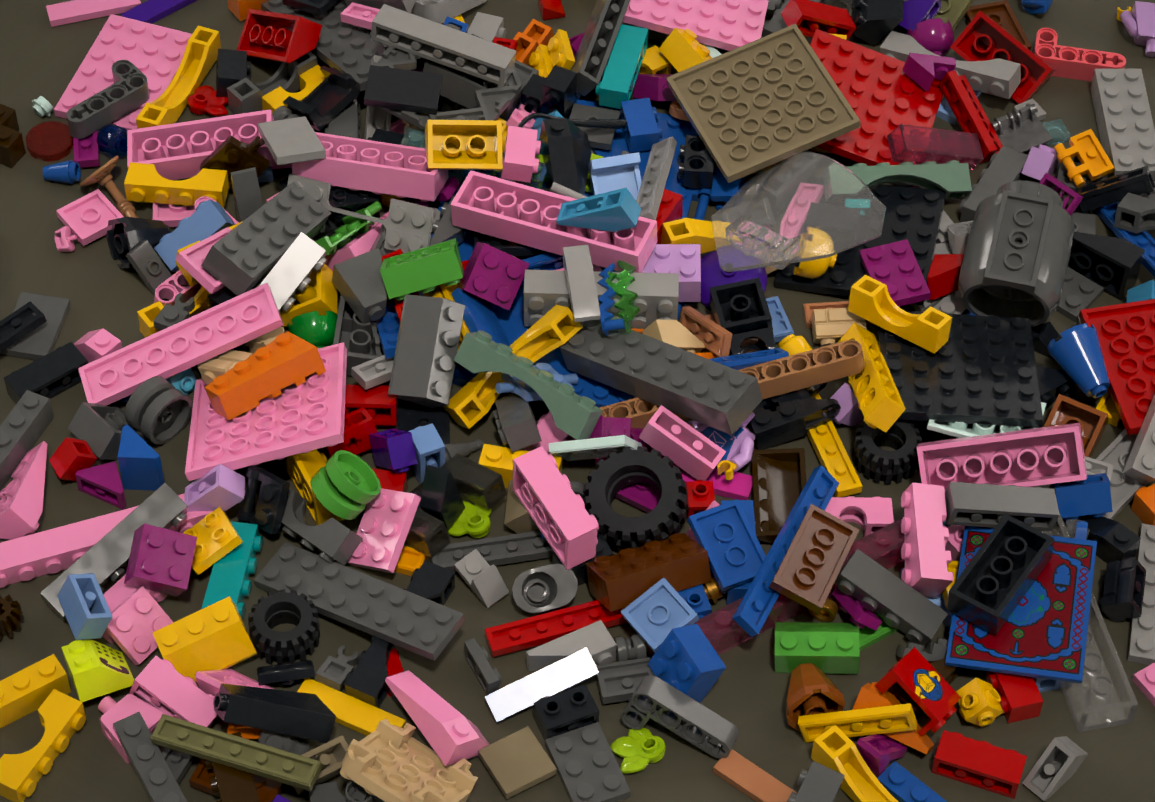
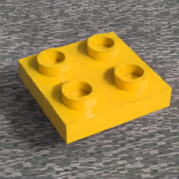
M220 506L213 512L208 513L190 529L183 532V534L197 537L192 568L198 575L243 542Z

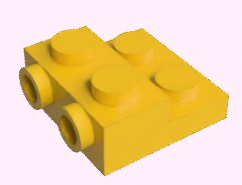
M558 29L554 37L550 38L548 46L539 44L535 52L531 53L529 65L539 71V76L547 78L555 65L571 70L575 63V58L567 31Z

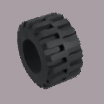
M897 419L885 433L879 428L873 429L869 427L863 420L860 428H857L852 455L854 465H857L859 473L864 472L865 478L868 480L873 478L876 483L883 481L885 484H891V481H895L897 484L902 482V478L907 480L911 473L915 472L918 465L916 447L919 443H922L918 428H913L914 424L911 421L906 422L905 420ZM881 446H886V447H891V448H893V449H895V450H894V451H887V450H883V449H881V448H879V447H881Z
M285 589L279 590V593L276 594L273 591L269 592L266 598L260 597L258 604H253L251 613L248 615L250 638L257 651V656L260 659L266 657L267 663L277 662V665L292 663L297 660H306L307 654L311 656L315 652L314 647H318L320 637L318 611L313 601L307 600V596L303 593L297 595L295 590L287 593ZM288 623L296 626L286 632L272 630L280 624Z

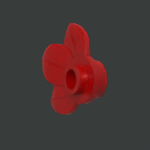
M204 85L195 89L194 94L188 97L189 109L195 114L228 115V111L224 107V105L229 103L228 97L216 96V90L214 91L212 86Z

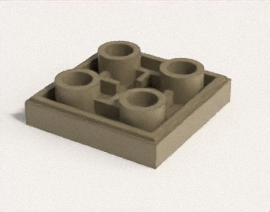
M529 726L478 750V756L506 799L557 774V768Z

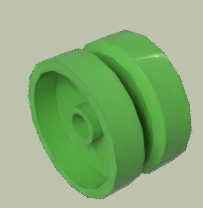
M344 450L335 452L327 461L326 466L320 468L310 482L312 491L321 504L334 515L346 520L355 519L365 509L366 504L372 502L381 490L380 481L371 467L357 455Z

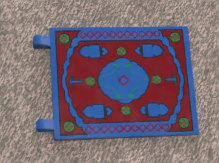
M1077 521L1075 538L1049 535L1054 538L1051 560L997 635L952 613L945 665L1082 684L1097 541L1086 540L1088 523ZM965 526L957 579L995 528Z

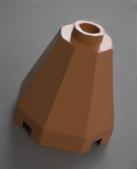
M813 663L798 665L792 670L786 703V719L789 726L801 733L798 725V716L844 711L845 700L843 694L819 667Z

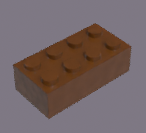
M683 533L673 534L668 539L662 541H649L644 546L635 549L626 548L612 556H599L594 561L585 563L590 594L610 612L626 608L662 578H665L677 592L712 581L707 550Z

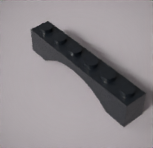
M425 560L420 569L416 568L414 570L410 584L404 590L444 605L455 588V574L451 570ZM372 636L371 645L367 651H362L353 672L350 671L344 680L343 686L347 695L377 708L381 706L389 693V686L385 679L389 677L387 665L395 644Z

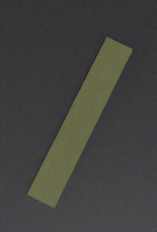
M162 714L150 737L153 744L308 791L312 790L323 767L321 761Z

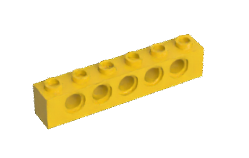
M854 322L837 343L846 340L858 341L862 346L865 367L860 373L848 376V382L852 385L853 395L858 400V407L863 413L864 422L873 429L879 428L886 433L906 408L884 356L880 352L875 335Z

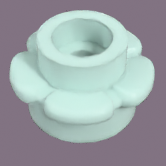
M39 96L32 101L34 105L32 109L39 117L42 118L44 115L47 117L51 116L50 113L54 108L43 96Z

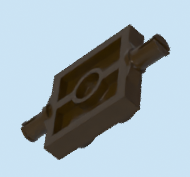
M230 135L201 163L200 170L203 168L227 170L229 189L233 191L232 172L255 167L258 178L269 167L270 161L261 156L257 151L265 142L263 138L260 139V136H257L250 144L240 142Z

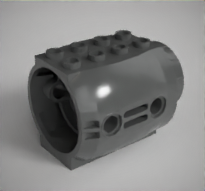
M1012 181L1002 185L995 195L985 198L978 204L974 220L971 224L958 282L963 303L972 314L978 316L1029 318L1031 327L1045 322L1058 308L1071 253L1075 224L1070 214L1062 208V198L1053 189L1032 181Z

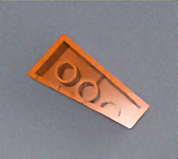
M287 331L278 335L275 340L265 347L257 349L253 355L244 361L235 364L225 374L216 377L204 388L214 411L225 419L231 420L259 406V400L275 398L282 394L281 389L293 383L299 386L306 382L305 377L315 372L319 376L325 373L326 369L316 346Z

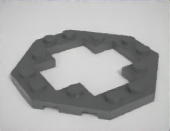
M453 24L445 25L460 31V28ZM389 46L382 54V58L377 63L374 62L373 65L413 70L416 69L417 62L414 54ZM514 67L504 86L494 83L495 88L475 90L474 97L478 108L439 112L437 115L382 107L380 109L425 130L427 120L496 121L521 92L522 84L516 67Z

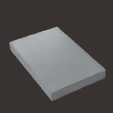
M305 116L258 123V131L277 165L326 158V150Z

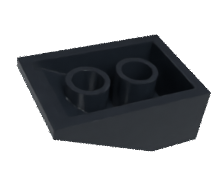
M1074 232L1068 267L1103 287V292L1122 301L1127 295V290L1133 288L1137 282L1145 250L1122 238Z

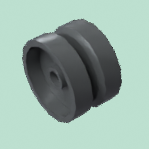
M155 376L147 379L132 393L126 404L125 420L136 430L142 432L154 444H164L176 437L186 426L193 408L192 400L179 389H175L163 377Z

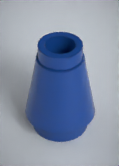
M73 160L44 166L43 178L45 181L74 184L80 181L81 168L79 163L73 162Z

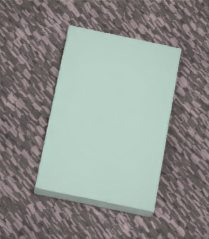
M626 435L553 442L549 443V452L555 456L562 457L566 461L607 458L608 454L616 451V454L623 452L622 448L625 447L637 450V447H642V444Z

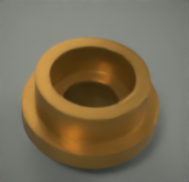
M711 577L712 581L703 584V588L708 600L712 599L716 603L718 602L717 599L723 597L715 578Z

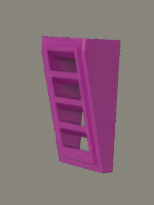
M1045 173L1039 182L1051 189L1055 184L1056 186L1053 190L1057 193L1061 188L1062 190L1059 193L1061 198H1063L1066 192L1068 193L1063 201L1062 208L1070 216L1083 198L1080 194L1048 173ZM1073 196L1074 199L1072 200L1071 204L1067 209H1065L1067 203Z

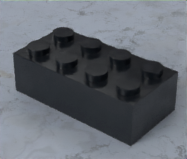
M1005 514L949 590L947 610L997 635L1051 560L1054 538Z

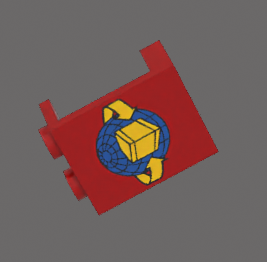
M915 647L903 656L875 684L876 688L883 694L894 683L898 682L930 717L926 724L918 731L921 737L929 730L935 733L946 723L945 720L957 710L954 705L961 698Z

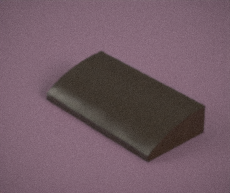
M804 448L753 450L754 514L756 537L760 541L774 543L807 483Z

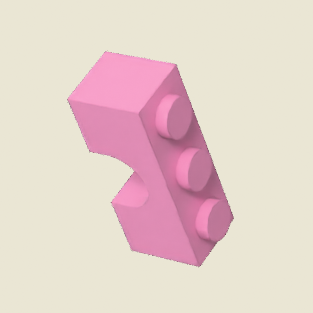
M848 496L832 497L825 511L844 522H854L861 526L864 532V539L891 540L894 527L892 498Z

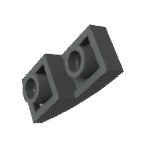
M938 637L937 642L929 641L925 651L924 645L908 642L907 646L898 645L896 655L902 658L915 647L927 661H937L946 658L949 640Z

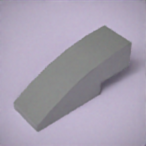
M589 246L563 247V265L574 321L599 320L600 308Z

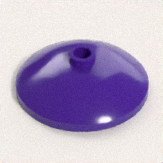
M736 247L714 250L701 259L700 303L711 310L710 287L754 278L760 279L763 292L765 293L767 273L761 260L753 253ZM732 270L733 272L726 273L725 271Z

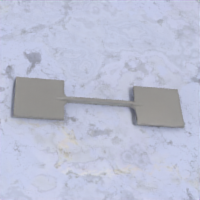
M289 174L287 186L294 182L317 202L321 203L329 212L332 211L383 224L386 228L384 248L394 251L401 249L403 253L429 246L434 208L392 198L389 215L384 220L332 207L329 204L331 183ZM325 225L323 226L320 232H324Z

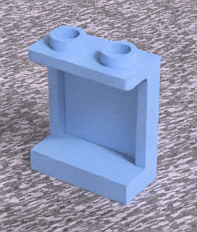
M639 152L591 160L588 163V171L593 196L627 187L634 199L637 200L642 183L639 170L641 162Z

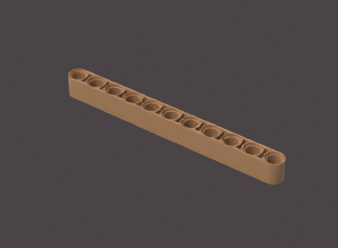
M846 340L739 369L738 371L756 377L762 399L855 375L864 369L865 361L861 344L856 340ZM636 397L600 407L603 410L600 416L631 418V428L644 429L660 406ZM671 411L673 414L678 416L683 421L690 419L688 417Z

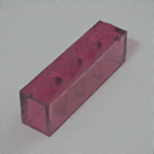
M900 124L887 135L893 162H913V164L918 165L928 161H935L936 164H945L948 161L956 160L959 163H968L969 171H971L984 160L978 134Z

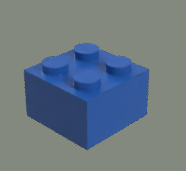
M698 624L673 628L648 663L656 677L699 703L703 701L726 669L725 664Z

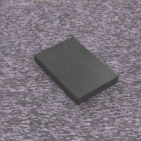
M21 292L13 312L31 301L45 315L47 321L6 348L0 355L36 360L51 353L70 309V299Z

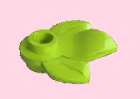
M480 500L474 505L463 501L465 506L463 512L449 530L442 529L452 536H461L468 533L473 538L484 537L490 531L491 521L489 516L492 508L484 500Z
M643 727L638 730L630 728L628 736L617 738L610 745V748L614 754L624 758L620 769L622 773L627 774L641 771L649 763L660 761L664 757L666 745L661 737L653 736L649 729Z

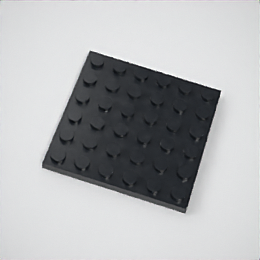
M809 176L804 183L823 187L822 178ZM878 184L865 189L852 198L870 200V216L860 220V228L854 248L833 245V252L837 253L833 268L828 267L825 274L817 278L801 277L794 275V267H799L800 261L796 260V256L803 237L802 234L789 259L790 263L777 269L775 288L850 297L851 286L864 275H867L859 257V250L908 239L928 286L927 276L935 253L946 192ZM823 193L818 204L844 208L845 202L825 203ZM921 301V302H917V303H912V304L924 305V302H925V301Z
M913 311V312H908V313H911V314H921V313H923V312ZM947 314L952 317L949 339L935 354L877 325L880 352L884 356L906 408L898 419L1042 428L1043 415L1029 318Z

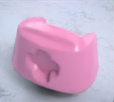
M64 226L55 231L54 237L58 251L60 253L75 251L73 240L77 239V235H72L70 227Z

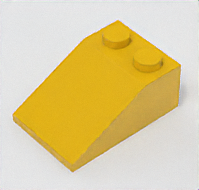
M326 264L318 272L314 270L308 277L311 279V282L303 292L300 290L296 292L293 296L295 302L287 312L281 311L280 316L284 326H287L288 323L292 325L291 319L312 311H318L319 316L327 315L326 311H332L338 316L337 288L332 282L333 271Z

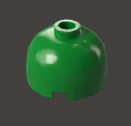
M318 311L301 314L291 319L292 325L287 324L288 331L317 348L331 346L334 342L337 314L332 311H326L327 315L319 316Z

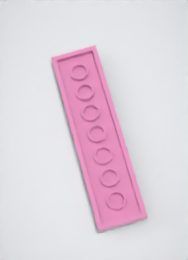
M268 283L79 367L78 370L88 403L107 406L131 395L147 379L155 376L167 379L284 326Z

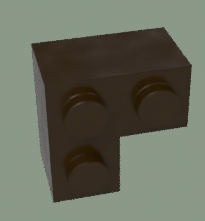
M0 104V164L13 168L25 155V147L22 133L18 132L19 125L15 109Z

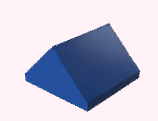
M125 425L122 429L118 451V463L123 489L156 491L165 483L160 455L129 425Z

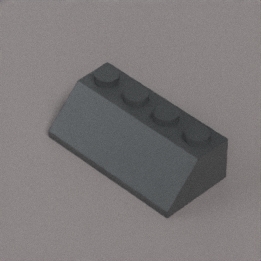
M405 295L388 390L389 396L430 409L449 404L455 368L454 358L458 350L465 305L445 298Z

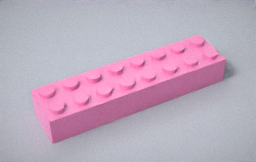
M475 171L469 172L450 204L452 224L454 226L562 256L563 247L588 245L592 264L607 268L614 263L616 267L614 270L619 272L641 273L657 244V221L639 216L636 227L615 232L559 225L556 221L562 203L578 199Z

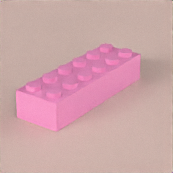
M270 109L127 130V167L129 168L130 162L154 164L158 174L169 180L194 177L201 171V163L230 135L240 142L250 144L257 136H260L261 139L258 123L274 121L272 111ZM266 144L262 145L257 150L258 153L270 161L269 166L277 165Z
M318 132L315 133L326 150V158L292 163V174L331 183V187H344L353 191L364 190L374 194H390L399 198H416L424 202L435 201L448 179V169H428L425 148Z
M1080 423L919 443L916 447L921 483L944 486V491H946L949 482L1031 487L1087 479Z

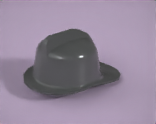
M549 564L522 572L514 581L512 596L515 603L522 610L529 613H540L570 603L577 593L578 580L571 569L566 570L564 565Z

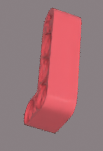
M1041 28L1037 32L1033 53L1055 70L1051 76L1092 82L1095 69H1125L1126 59L1121 54L1057 45L1058 35L1055 30Z

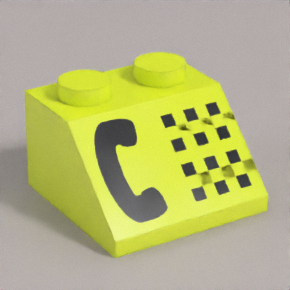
M92 639L75 640L69 645L61 647L69 676L81 702L133 685L134 678L122 652Z

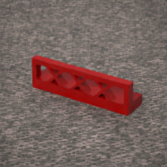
M956 70L949 71L939 83V86L980 164L989 162L994 153L998 154L1003 145L966 76H958Z

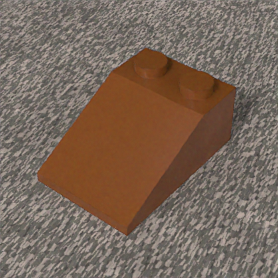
M1059 394L1044 427L1080 423L1084 454L1086 457L1091 458L1109 419L1107 413Z

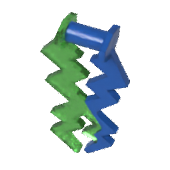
M621 260L617 261L618 266L624 269L618 275L612 273L616 268L615 264L612 263L599 274L603 279L597 282L607 289L598 298L599 303H601L599 305L600 321L605 336L608 335L609 331L626 329L627 333H630V321L640 311L639 307L630 304L638 297L637 293L625 289L635 281V277L629 275L636 269L634 266ZM615 278L619 280L616 284L612 283ZM615 295L622 297L617 303L610 298ZM615 306V308L622 310L618 313V316L623 319L610 320L614 315L607 312V310Z

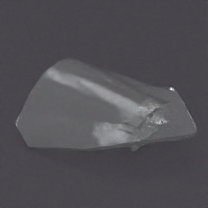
M812 152L795 153L789 158L765 167L755 174L733 195L723 208L711 216L720 268L727 272L768 266L782 270L790 263L833 256L879 238L882 235L886 206L873 195L867 185L857 175L836 160Z

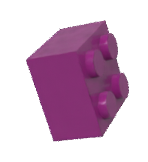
M477 242L464 271V276L461 278L457 288L496 307L510 310L529 263L488 244Z
M144 523L134 531L124 584L136 587L143 586L148 590L176 597L179 596L188 587L197 537Z

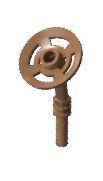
M118 155L79 184L80 187H86L99 182L101 186L104 185L116 201L118 210L124 217L138 218L135 214L136 209L123 196L112 180L113 176L110 174L119 160Z

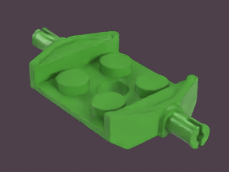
M375 201L370 206L356 211V213L372 216L381 211L382 206L378 201ZM345 216L342 218L344 225L335 229V234L330 237L329 235L314 242L325 249L326 256L351 242L354 237L367 232L369 226L375 223L352 216Z

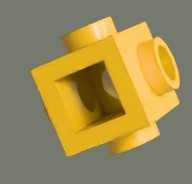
M974 678L956 691L961 697L958 700L961 707L959 712L967 722L983 727L991 724L996 717L1004 713L1000 705V695L993 688L992 684Z

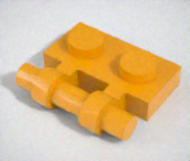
M1092 129L1070 137L1069 144L1071 147L1065 149L1063 143L1054 146L1059 163H1063L1068 171L1067 176L1069 180L1074 181L1077 188L1086 183L1082 177L1084 174H1088L1091 181L1114 171L1113 164ZM1077 156L1082 165L1076 167L1071 158Z

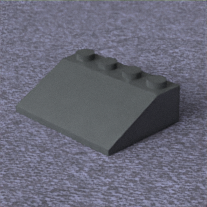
M428 59L425 61L423 72L443 75L440 95L466 108H478L474 97L475 90L495 88L493 82ZM515 60V67L522 84V92L532 75H538L539 71ZM521 92L499 116L505 121L510 118L514 109H517L521 103Z

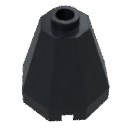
M122 217L108 221V226L112 225V229L107 231L106 237L112 258L114 260L119 259L122 264H118L120 269L133 267L126 255L142 241L148 240L154 249L159 244L160 239L164 235L171 233V231L160 220Z

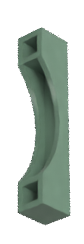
M956 160L948 161L945 164H936L935 161H928L918 165H913V162H903L899 165H890L888 162H883L875 166L857 163L846 167L843 164H833L821 175L825 203L845 202V199H852L869 187L891 182L907 183L923 189L945 191V199H964L972 191L968 163H959Z
M481 330L466 333L454 358L455 362L472 373L501 372L524 381L543 399L553 416L556 427L576 440L590 438L603 411L595 406L596 402L585 396H579L574 392L575 389L572 386L554 380V376L550 372L538 370L532 366L533 362L522 356L518 357L512 353L513 350L509 346L502 343L498 344L491 340L492 336Z

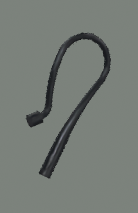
M532 113L526 116L518 124V127L523 128L533 118H563L544 113ZM568 119L576 126L585 128L625 129L626 127L625 119ZM591 148L592 154H597V153Z

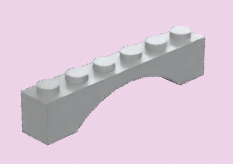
M891 31L880 46V53L906 62L909 53L939 56L925 49L912 36ZM1000 58L987 61L956 60L954 70H956L958 76H966L973 90L1010 99L1021 82V64Z

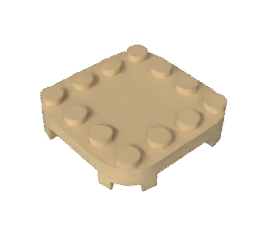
M387 719L381 720L376 730L358 742L353 739L342 760L341 776L348 780H353L362 786L368 794L377 796L385 802H466L478 779L469 771L472 764L465 758L456 764L445 767L435 751L412 737L416 727L406 722L404 728L389 724Z

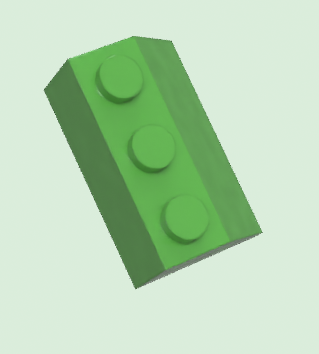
M456 238L383 259L380 268L389 299L396 297V300H403L405 295H411L410 293L416 291L421 293L433 291L436 289L435 286L445 283V286L455 285L464 276Z
M775 622V673H791L800 664L813 663L824 673L859 674V627L854 623Z

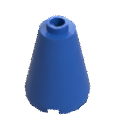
M1087 323L1080 324L1060 333L1062 338L1057 342L1052 339L1047 346L1050 355L1088 397L1093 396V398L1105 395L1108 392L1107 389L1110 386V381L1095 326L1091 324V327H1088Z

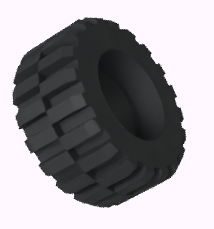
M638 446L637 450H631L630 447L622 448L623 452L616 454V451L608 454L607 460L600 459L595 464L597 470H590L587 476L588 483L584 484L583 501L585 509L589 515H594L599 524L597 535L602 533L609 547L613 548L616 545L618 552L626 548L635 549L642 547L649 541L668 539L671 535L681 531L680 524H685L688 497L682 473L678 467L674 466L673 461L668 456L662 459L661 452L652 449L651 453L647 452L646 447ZM631 484H647L656 488L661 494L657 506L651 512L640 517H625L616 513L611 508L614 496L621 489Z

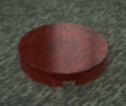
M42 122L34 126L25 138L30 155L36 159L37 157L42 158L43 161H55L66 157L70 153V149L74 147L73 137L69 133L68 126L61 122Z

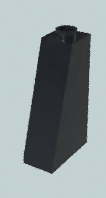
M221 683L219 693L215 695L213 702L214 711L224 722L324 743L329 742L336 715L318 696L310 693Z

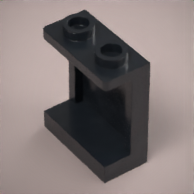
M324 65L320 70L325 76V80L307 97L299 101L289 96L282 102L293 114H297L300 117L305 116L311 127L318 131H321L360 94L355 86L357 83L350 74L341 73L336 68L331 69Z

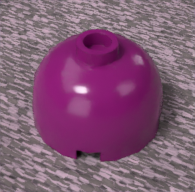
M940 18L925 20L916 24L917 29L911 31L910 28L907 31L906 35L912 36L925 49L939 56H945L951 50L950 46L954 43V32L948 20L947 23H943Z

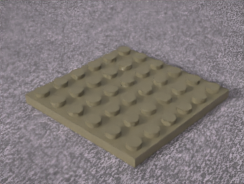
M796 24L666 78L667 85L728 183L861 127L860 119Z

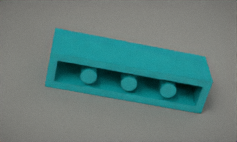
M621 24L607 61L608 64L603 71L602 81L596 86V95H599L600 106L621 109V101L631 99L648 47V29Z
M231 521L243 542L213 564L201 609L230 596L243 619L245 614V603L243 602L245 596L250 595L251 580L249 579L250 575L256 572L257 558L255 556L256 552H261L263 536H259L258 524Z

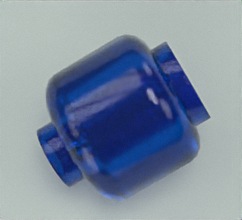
M115 124L104 126L97 136L99 150L112 157L118 155L119 158L126 156L127 129Z

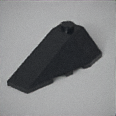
M567 118L543 119L539 141H541V150L550 186H552L553 182H556L584 195L589 170L588 163L592 153L587 134Z

